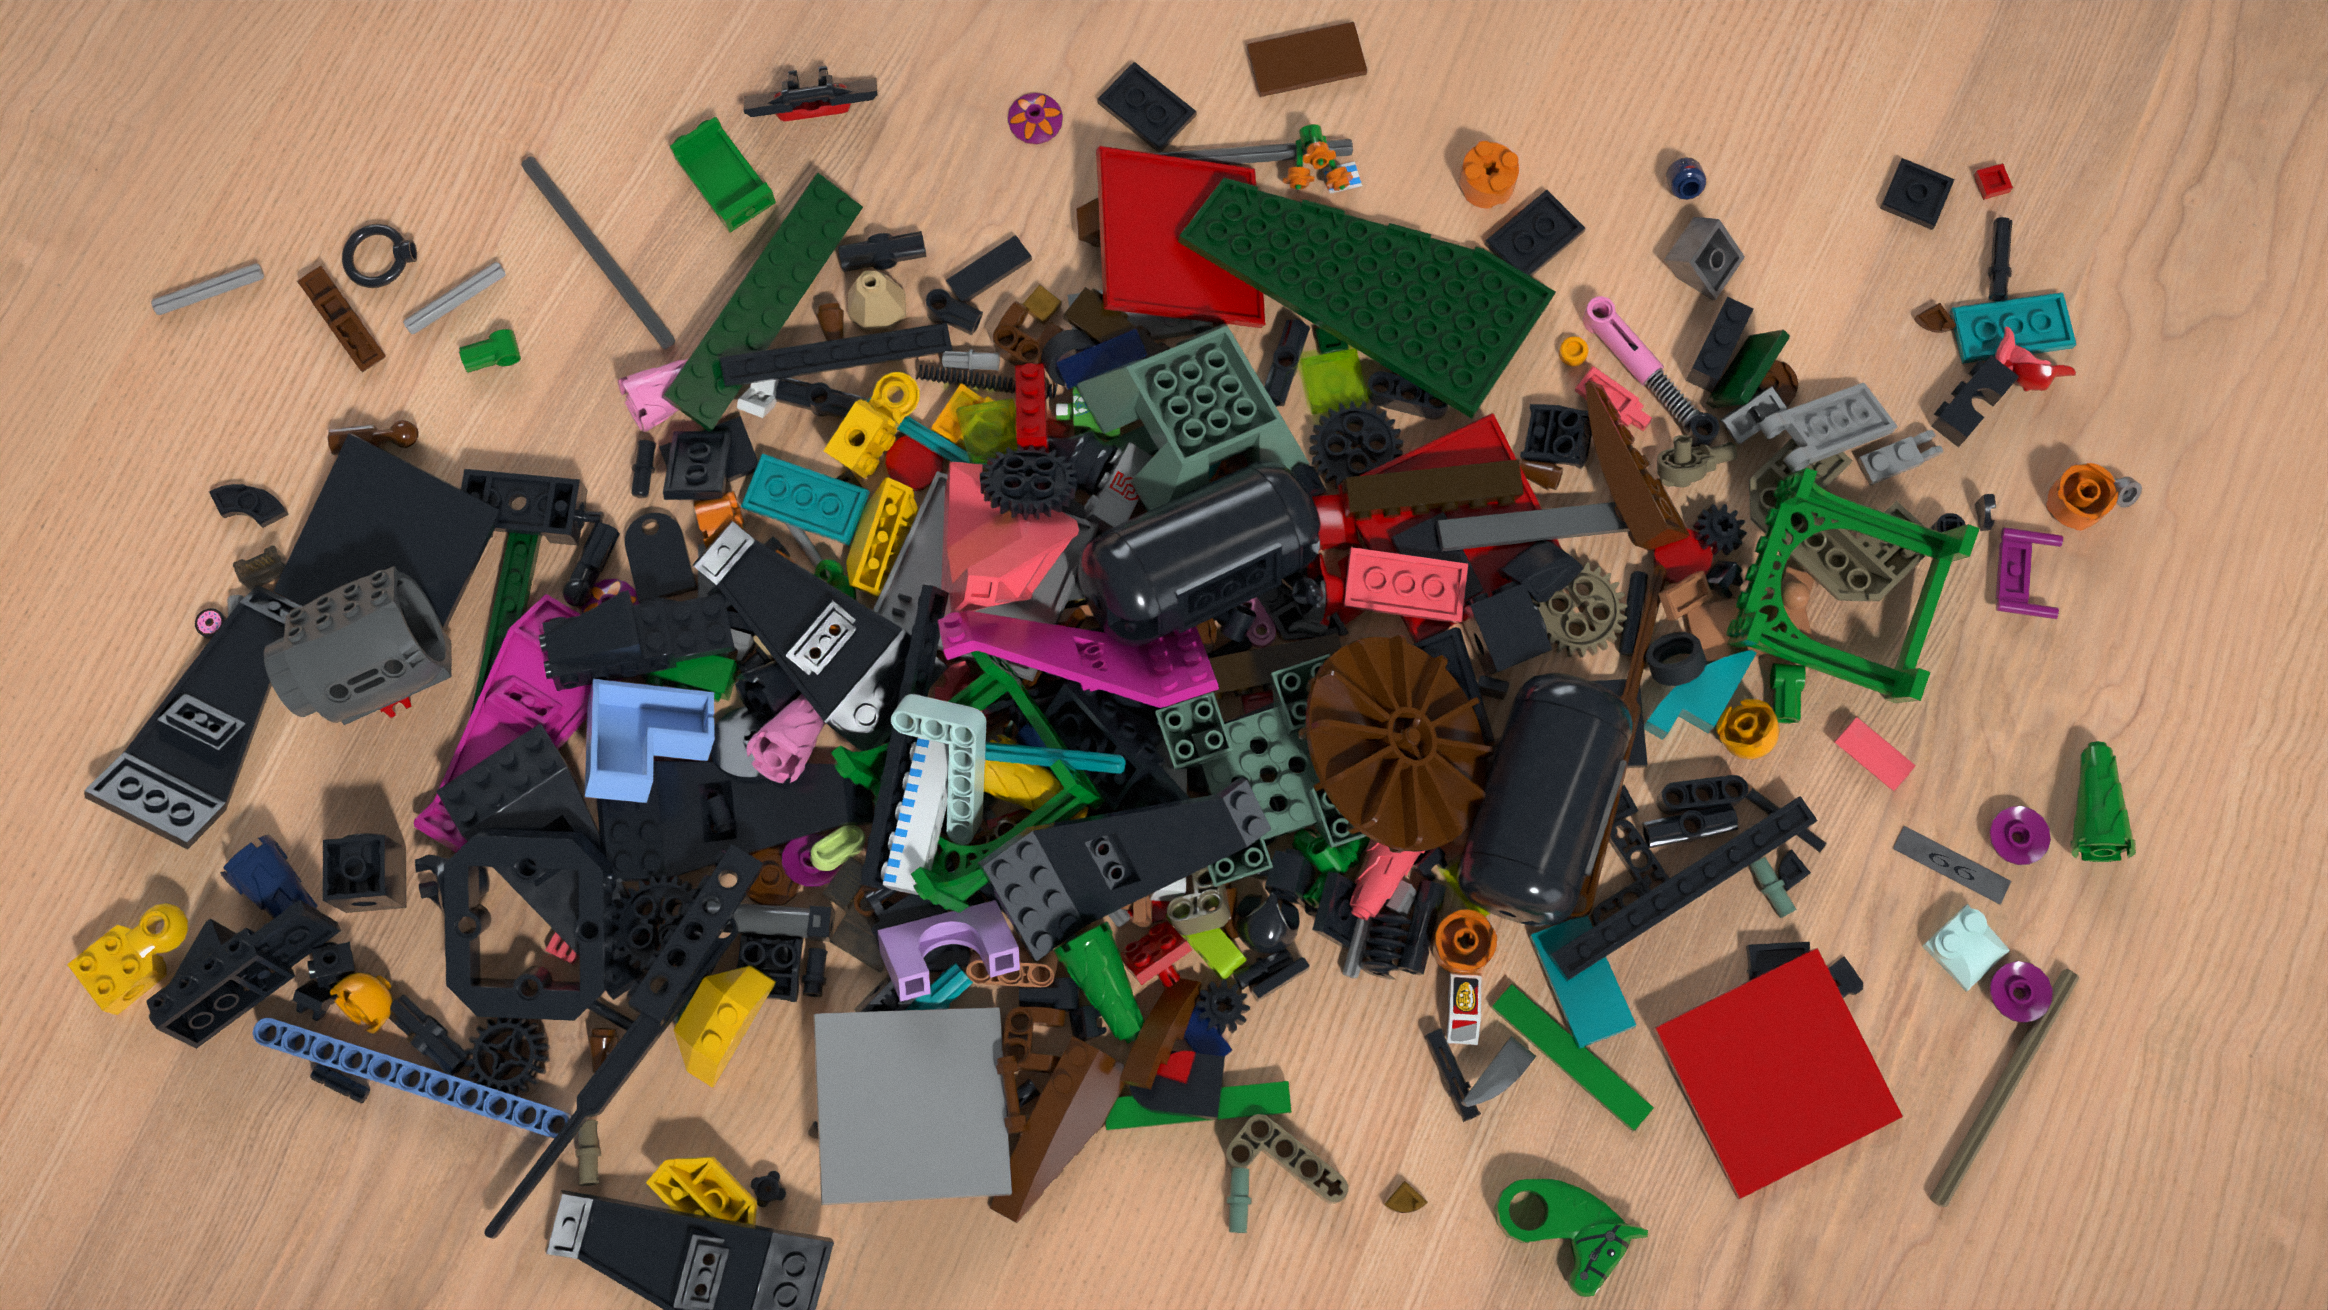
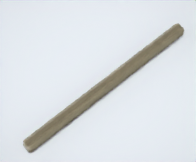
M2069 969L2063 970L2052 988V1003L2048 1011L2030 1025L1932 1193L1930 1199L1936 1205L1947 1207L2076 986L2079 976Z

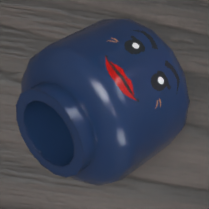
M1685 157L1676 160L1669 166L1666 173L1668 185L1673 195L1679 199L1689 200L1699 196L1707 184L1702 166L1693 158Z

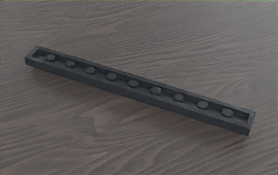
M923 584L921 595L918 599V610L915 624L912 628L909 653L905 661L904 677L899 689L898 705L909 694L928 697L940 640L938 620L945 616L949 596L948 592L933 585ZM894 727L890 743L887 747V758L880 780L881 786L878 801L874 808V820L868 837V848L865 863L861 870L862 877L860 882L861 885L881 890H888L883 885L881 870L884 862L889 860L891 851L888 849L889 837L892 832L896 831L898 822L895 817L896 808L899 802H903L905 790H903V779L906 772H910L912 764L910 750L914 742L917 743L918 737L902 734L894 729Z
M1799 796L1552 953L1550 958L1566 982L1809 828L1818 820L1802 797Z

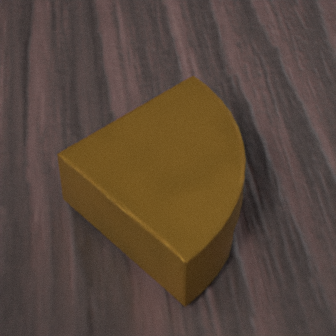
M1404 1181L1383 1205L1395 1212L1410 1213L1419 1210L1428 1201Z

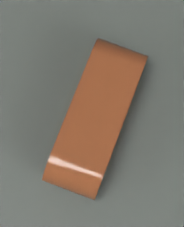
M1018 946L1020 970L990 978L986 967L978 964L983 963L980 955L973 949L966 974L972 982L977 984L1047 987L1054 981L1058 958L1054 951H1050L1041 959L1035 961L1030 957L1025 947Z

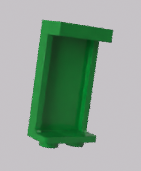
M717 117L703 121L698 125L697 129L687 135L678 137L670 145L674 159L729 233L776 203L771 188L766 182H762L723 130Z

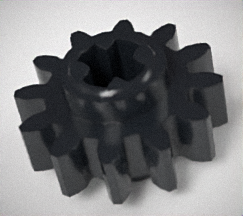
M1714 504L1707 510L1703 509L1697 516L1698 520L1693 525L1694 529L1700 530L1694 537L1695 540L1703 539L1702 549L1705 550L1709 546L1712 547V553L1715 556L1721 549L1726 556L1733 549L1737 550L1743 544L1741 540L1747 535L1746 531L1740 529L1745 520L1737 521L1735 517L1738 511L1734 510L1728 513L1726 504L1719 511Z
M1223 979L1219 988H1217L1216 984L1211 981L1207 987L1209 992L1206 990L1199 992L1198 996L1203 1001L1197 1002L1194 1008L1203 1011L1197 1018V1021H1208L1206 1026L1207 1032L1215 1026L1219 1036L1224 1033L1226 1027L1233 1034L1237 1030V1024L1243 1025L1247 1021L1241 1014H1245L1250 1010V1006L1242 1005V1002L1248 995L1247 993L1240 995L1236 993L1239 984L1236 983L1229 989L1227 988L1226 979ZM1221 1002L1227 1006L1223 1013L1217 1009Z

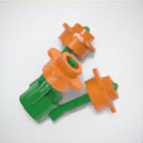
M1311 124L1302 127L1299 130L1300 139L1295 141L1297 147L1296 167L1288 169V177L1283 178V183L1290 184V187L1293 189H1305L1309 186L1310 182L1315 181V177L1310 176L1308 168L1302 167L1303 162L1313 165L1314 169H1322L1329 163L1332 171L1325 176L1327 179L1325 184L1328 190L1334 188V191L1344 190L1350 185L1349 181L1353 179L1352 173L1348 172L1346 167L1337 168L1334 161L1336 152L1329 150L1326 136L1322 135L1321 126Z

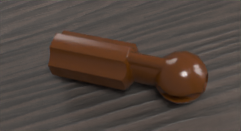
M399 420L390 429L378 430L375 425L329 430L327 437L331 454L339 455L349 433L377 447L381 443L392 442L402 448L414 445L418 440L419 433L413 423L407 420Z

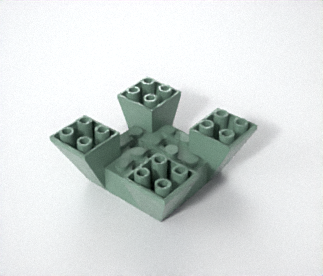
M1227 323L1182 340L1176 344V347L1162 353L1126 363L1076 385L1103 434L1141 419L1159 451L1131 481L1147 511L1209 484V466L1237 454H1242L1246 458L1247 465L1267 460L1283 464L1292 472L1293 469L1301 464H1310Z
M1329 654L1272 672L1274 708L1227 724L1223 722L1214 692L1155 711L1174 770L1199 768L1209 796L1222 791L1231 784L1233 778H1245L1271 827L1270 831L1248 847L1207 866L1214 887L1273 868L1264 841L1312 825L1315 826L1330 848L1366 837L1361 832L1351 834L1347 831L1348 821L1332 803L1324 788L1318 791L1314 790L1313 785L1320 782L1311 760L1307 740L1299 738L1298 731L1306 727V707L1309 696L1306 685L1309 680L1316 676L1320 667L1330 657ZM1253 740L1261 741L1265 746V752L1255 754L1250 749V742ZM1289 760H1299L1303 765V771L1301 773H1293L1288 767ZM1264 768L1272 770L1275 775L1274 782L1266 783L1262 781L1260 770ZM1270 798H1281L1285 804L1284 810L1281 812L1274 811L1269 804Z

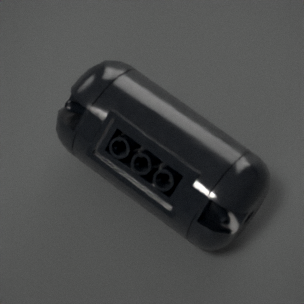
M1267 460L1254 462L1097 535L1084 546L1080 553L1078 568L1080 586L1092 615L1109 637L1125 646L1138 647L1146 645L1175 630L1180 634L1280 586L1282 579L1307 567L1315 560L1320 550L1318 534L1321 529L1320 516L1309 490L1302 480L1283 464Z
M1560 673L1533 676L1520 687L1514 698L1483 790L1486 793L1485 799H1483L1474 817L1461 855L1462 857L1458 864L1457 881L1459 888L1475 906L1501 918L1535 927L1560 923L1571 915L1577 904L1585 877L1591 875L1627 763L1623 759L1632 735L1633 721L1626 703L1613 691L1584 678Z

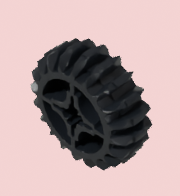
M490 1018L486 1019L488 1029H484L481 1026L476 1027V1031L480 1034L479 1038L472 1036L469 1038V1041L475 1044L474 1049L467 1048L465 1050L466 1054L473 1056V1059L465 1062V1066L475 1067L470 1071L469 1077L472 1079L478 1078L477 1084L505 1093L508 1091L509 1094L514 1096L518 1095V1087L527 1093L529 1091L527 1082L530 1081L537 1085L539 1080L535 1077V1074L537 1072L540 1074L546 1073V1069L540 1067L541 1062L547 1063L550 1061V1057L542 1055V1052L550 1049V1045L541 1043L546 1038V1034L543 1032L536 1033L539 1025L535 1022L529 1025V1019L520 1018L518 1021V1018H508V1020L507 1018H497V1024ZM513 1031L512 1035H508L501 1044L491 1043L498 1035ZM523 1036L526 1037L529 1043V1060L521 1052L524 1043L521 1041ZM496 1050L508 1051L513 1054L512 1056L518 1058L519 1061L513 1059L509 1061L502 1057V1054L497 1053ZM486 1052L492 1054L494 1058L491 1068L494 1070L492 1075L486 1066ZM518 1066L524 1068L516 1077L502 1080L504 1075H508L512 1068Z

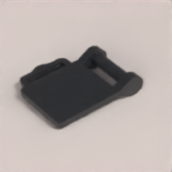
M889 888L888 890L878 889L874 892L870 890L863 894L880 920L871 929L877 941L878 951H880L878 930L947 913V910L942 905H935L928 899L923 900L916 894H909L884 910L880 902L897 892L896 890ZM939 946V947H937V948H934L933 950H931L930 952H928V953L924 956V958H925L926 956H928L929 954H931L932 952H934L935 950H937L938 948H940L941 946Z

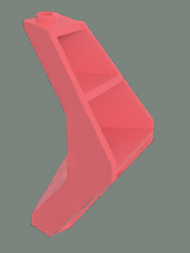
M950 461L944 499L941 589L949 593L945 616L952 612L976 611L1032 598V593L1072 538L1078 535L1077 520L1062 511L1059 513L1053 509L1051 510V517L1040 513L1039 519H1036L1033 514H1029L1028 518L1024 520L1022 514L1019 513L1016 517L1011 518V511L1000 514V506L992 509L991 501L985 502L984 494L980 492V473H982L983 464Z

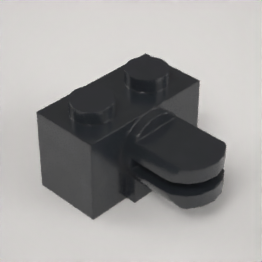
M1286 848L1285 852L1275 850L1274 857L1271 859L1273 868L1250 875L1249 877L1265 880V889L1269 894L1273 889H1276L1278 900L1305 906L1306 901L1303 896L1312 887L1316 871L1309 861L1303 857L1302 852Z

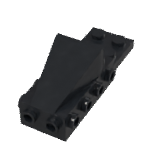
M629 590L622 591L595 608L583 612L580 616L570 618L556 617L551 619L550 622L542 623L544 634L539 635L542 652H548L549 661L544 662L547 679H553L557 691L591 685L593 679L611 681L676 668L677 662L735 651L723 593L670 604H664L663 600L649 599L642 601L640 604L633 605Z
M1068 680L1062 685L1044 715L1066 747L1074 751L1121 755L1126 760L1124 772L1120 774L1083 770L1101 797L1114 811L1121 808L1123 810H1130L1190 799L1162 768L1165 760L1156 749L1163 739L1159 725L1113 703L1100 689L1090 692V689L1083 691L1081 683Z
M302 900L289 906L284 912L256 932L246 927L242 931L235 933L210 918L203 925L170 983L146 1000L150 1011L149 1019L157 1030L197 1049L294 978L295 974L292 967L312 953V949L319 948L341 931L338 922Z

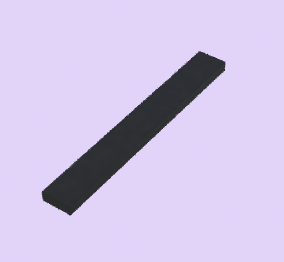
M947 323L720 357L719 361L724 387L726 388L943 354L945 351H952L948 325Z

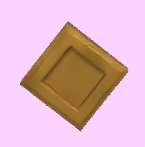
M1039 285L1022 305L1029 308L1028 314L1045 325L1061 307L1062 301Z

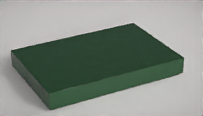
M1784 329L1749 335L1706 403L1713 409L1748 404L1789 340L1790 335Z

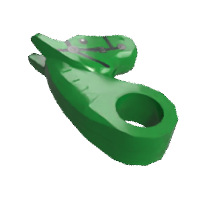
M1523 1179L1514 1181L1500 1192L1494 1206L1496 1223L1506 1237L1520 1243L1549 1239H1569L1571 1241L1574 1268L1570 1274L1568 1285L1580 1297L1594 1296L1624 1257L1632 1239L1648 1237L1649 1230L1625 1223L1605 1202L1591 1193L1555 1179ZM1518 1193H1532L1543 1203L1545 1211L1544 1220L1535 1230H1523L1516 1226L1510 1218V1202Z

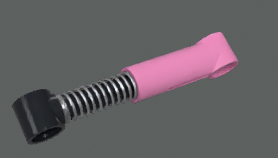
M1603 296L1593 298L1588 303L1583 316L1585 328L1589 332L1597 334L1642 386L1648 385V388H1652L1651 392H1655L1658 400H1662L1665 407H1669L1668 411H1672L1675 419L1681 422L1685 435L1692 438V448L1702 444L1710 446L1720 429L1716 417L1709 413L1699 412L1698 409H1694V405H1690L1691 401L1687 402L1688 397L1684 398V393L1680 394L1681 390H1677L1678 386L1674 387V382H1670L1671 378L1667 379V375H1663L1664 371L1662 370L1664 366L1615 312V305L1609 298ZM1593 312H1600L1605 318H1597ZM1696 428H1704L1707 430L1708 435L1699 434Z

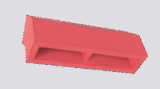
M1858 717L1847 726L1834 742L1892 791L1897 789L1916 766Z

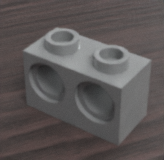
M1768 386L1753 396L1748 404L1740 405L1721 418L1720 421L1737 444H1741L1761 430L1759 424L1771 414L1780 413L1788 409L1774 388Z

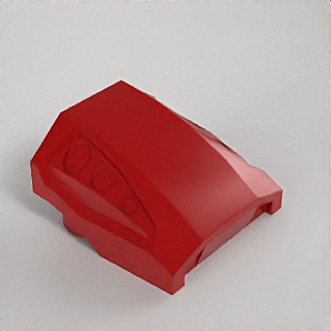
M1341 495L1312 496L1321 520V529L1318 533L1320 550L1324 551L1331 548L1347 550L1352 545L1353 548H1358L1360 542L1357 527L1352 517H1345L1344 502Z

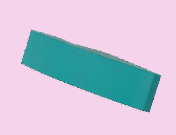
M1753 650L1744 651L1723 657L1706 665L1699 677L1689 683L1676 686L1669 692L1644 724V730L1663 740L1671 730L1676 719L1680 717L1709 734L1718 722L1757 653Z

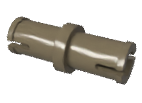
M586 1120L578 1131L579 1149L575 1150V1156L579 1158L578 1185L580 1186L599 1184L598 1156H601V1149L598 1148V1121Z

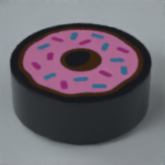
M208 608L197 615L195 628L203 637L211 639L227 618L219 610Z

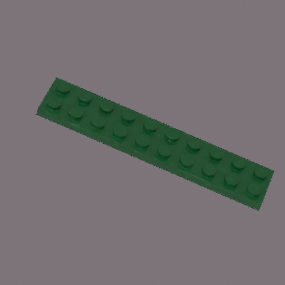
M815 174L661 398L709 432L713 430L742 387V385L724 387L719 358L768 349L863 206L821 174Z

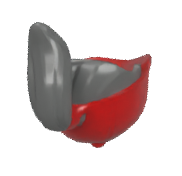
M1319 553L1315 560L1308 565L1307 574L1323 592V599L1320 602L1321 606L1315 608L1312 604H1304L1302 607L1303 619L1293 622L1288 628L1289 632L1299 631L1309 635L1324 634L1328 630L1330 617L1343 604V580L1327 572L1323 555Z

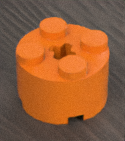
M1481 141L1473 147L1464 158L1459 178V184L1466 200L1474 206L1485 209L1507 202L1514 192L1519 174L1518 156L1509 148L1499 143Z
M2087 463L2071 466L2050 487L2046 507L2061 524L2075 530H2085L2098 523L2116 505L2118 491L2116 492L2114 477L2108 470L2098 464Z
M734 491L724 493L723 498L694 502L699 528L702 530L706 548L730 520H733L744 530V518Z
M1468 909L1458 910L1445 917L1437 927L1432 939V951L1436 963L1449 973L1450 971L1462 974L1479 972L1491 960L1497 947V935L1488 919L1483 914ZM1462 937H1466L1467 943L1471 944L1467 949L1461 948V943L1457 942Z

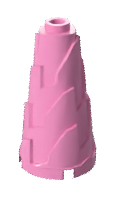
M688 359L678 360L658 368L647 369L617 380L621 395L628 393L625 404L637 426L643 432L652 429L678 411L677 408L661 397Z
M801 694L753 735L747 744V756L749 757L751 753L753 754L755 760L751 764L765 777L779 783H784L787 778H791V783L797 780L804 771L805 764L816 745L817 737L825 722L804 695Z

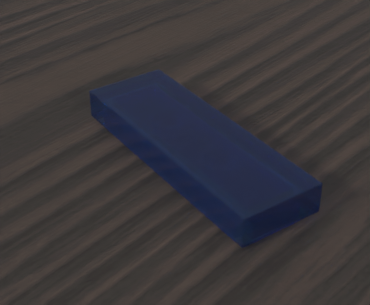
M1134 329L1058 361L1056 365L1067 390L1076 387L1080 382L1130 362L1143 359L1148 355L1137 329Z

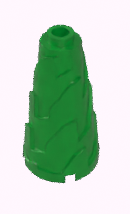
M2100 741L2089 743L2080 756V784L2074 818L2073 841H2070L2072 856L2077 859L2078 852H2081L2083 861H2121L2122 852L2127 851L2128 858L2136 853V840L2133 839L2132 829L2130 828L2122 785L2119 781L2116 755H2113V750L2107 746V743Z
M1108 921L1054 949V952L1059 961H1062L1072 979L1083 990L1090 1003L1099 1011L1115 1038L1118 1037L1119 1041L1125 1039L1128 1044L1137 1039L1145 1021L1133 996L1131 983L1124 969L1120 951L1112 936L1113 932Z

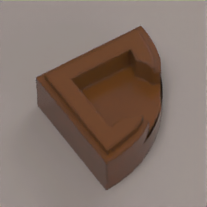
M1941 303L1918 314L1914 318L1919 326L1935 333L1948 332L1956 327V324Z

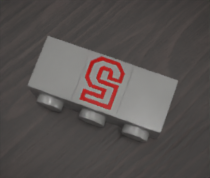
M1130 442L1121 449L1117 447L1109 459V463L1112 464L1109 471H1105L1096 484L1099 487L1096 496L1092 495L1084 507V510L1087 511L1084 519L1098 523V531L1101 533L1127 522L1140 498L1131 481L1153 456Z

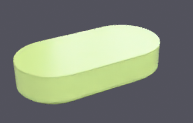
M844 825L813 845L810 856L811 863L815 868L822 871H831L862 851L865 843L864 832L855 825Z

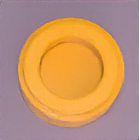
M1577 336L1566 338L1559 349L1561 361L1572 367L1583 364L1589 353L1586 341Z

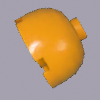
M1745 699L1740 701L1742 705L1736 706L1734 709L1731 706L1725 709L1718 720L1716 729L1721 743L1732 755L1745 760H1754L1772 751L1777 744L1780 728L1777 716L1767 702L1759 699Z
M354 973L342 979L330 991L331 995L337 994L339 996L334 1002L342 1012L358 1026L361 1024V1020L369 1027L365 1031L374 1034L379 1030L390 1016L393 998L388 990L391 988V985L381 975L373 977L368 973Z

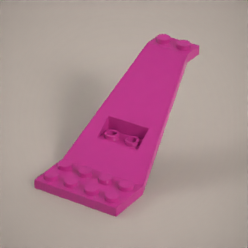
M545 594L509 628L439 789L540 723L559 750L587 718V704L592 684L557 691L553 679H547L544 662L549 661L548 652H542L539 635L544 634L542 623L550 622L551 619L556 617L570 618L580 616L579 613ZM621 678V679H616V680H611V681L620 682L623 678ZM436 794L434 801L414 819L415 828L455 853L468 842L459 832L438 794Z
M968 610L960 613L952 612L938 620L943 650L947 660L974 651H980L1079 682L1082 685L1083 691L1090 689V692L1101 689L1158 708L1219 689L1196 626L1180 634L1175 630L1146 645L1131 647L1115 641L1102 632Z

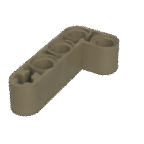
M1207 867L1191 874L1195 893L1177 897L1167 907V914L1175 930L1181 935H1192L1220 928L1230 918L1225 884L1214 887L1213 883L1204 885L1206 882L1211 881ZM1218 906L1216 910L1209 911L1211 908ZM1188 914L1186 917L1180 918L1182 915Z
M1257 1114L1252 1116L1227 1149L1226 1158L1233 1168H1247L1261 1151L1329 1204L1339 1203L1348 1193V1184L1342 1175L1265 1115ZM1260 1121L1267 1125L1268 1134L1265 1137L1257 1138L1252 1134L1251 1125L1254 1122ZM1280 1141L1289 1142L1293 1148L1292 1155L1287 1158L1280 1157L1275 1150L1276 1144ZM1243 1146L1248 1150L1249 1158L1246 1162L1238 1163L1232 1158L1231 1152L1235 1147ZM1302 1162H1314L1317 1166V1174L1311 1178L1303 1176L1300 1171ZM1323 1171L1329 1174L1324 1178L1328 1183L1333 1184L1336 1181L1340 1184L1338 1188L1341 1192L1340 1196L1338 1194L1329 1196L1327 1194L1329 1188L1323 1182L1320 1183L1319 1188L1313 1184L1321 1177Z

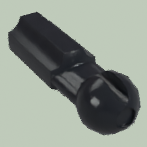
M599 521L595 522L577 559L574 571L569 581L563 586L562 594L568 604L575 607L583 606L590 600L596 580L600 572L603 571L620 535L616 528Z

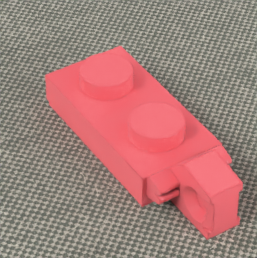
M1592 366L1575 388V392L1587 400L1585 383L1593 381L1602 385L1621 416V419L1617 422L1627 427L1632 424L1644 432L1651 423L1652 417L1642 411L1644 405L1639 402V398Z

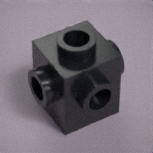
M335 942L324 943L319 948L312 949L313 960L307 961L310 979L316 978L319 988L332 989L342 979L356 973L350 942L341 944Z

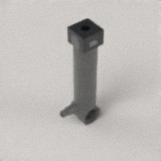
M707 900L708 904L703 908L714 914L720 909V904L716 900ZM741 903L732 916L738 924L739 934L809 938L811 941L832 942L835 911L832 907L810 906V908ZM683 904L680 905L678 914L682 911ZM730 921L723 930L724 933L732 932L733 925Z

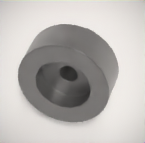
M2132 477L2114 479L2116 492L2118 491L2116 504L2123 508L2134 504L2141 495V484Z

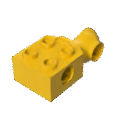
M891 372L884 375L876 383L873 396L869 402L860 399L854 403L823 451L864 479L868 475H872L880 464L878 459L884 450L888 451L894 444L896 439L894 435L902 420L910 415L918 405L920 390L916 381L910 375L903 372ZM897 391H903V399L898 403H893V394Z

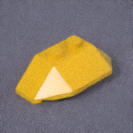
M886 477L864 507L846 560L849 586L874 597L881 594L919 511L914 500L913 488Z
M752 966L703 978L673 1029L688 1073L712 1088L716 1085L776 981Z
M714 1156L667 1159L646 1182L672 1210L756 1225L757 1200Z

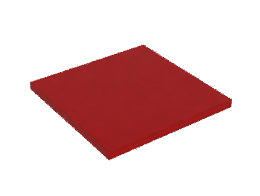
M1099 146L1096 149L1104 309L1255 328L1265 326L1264 293L1178 242L1180 234L1223 178L1256 186L1255 169Z
M1491 413L1360 476L1517 459L1494 413ZM1520 467L1524 494L1515 500V504L1498 506V502L1487 503V507L1470 509L1469 505L1458 506V510L1444 513L1447 519L1542 510ZM1338 485L1337 489L1343 499L1342 487ZM1441 508L1429 509V513L1422 515H1412V511L1401 512V516L1394 518H1383V514L1372 515V519L1365 521H1355L1354 517L1352 519L1368 550L1398 554L1391 541V537L1442 512ZM1557 539L1547 540L1562 549ZM1535 542L1463 549L1484 589L1482 592L1464 600L1463 609L1466 608L1465 602L1486 592L1488 597L1493 596L1492 591L1510 583V580L1507 581L1500 577L1497 569L1505 566L1511 559L1532 546ZM1400 615L1414 643L1458 624Z
M1814 948L1653 1028L1737 1199H1742L1903 1117L1818 948Z

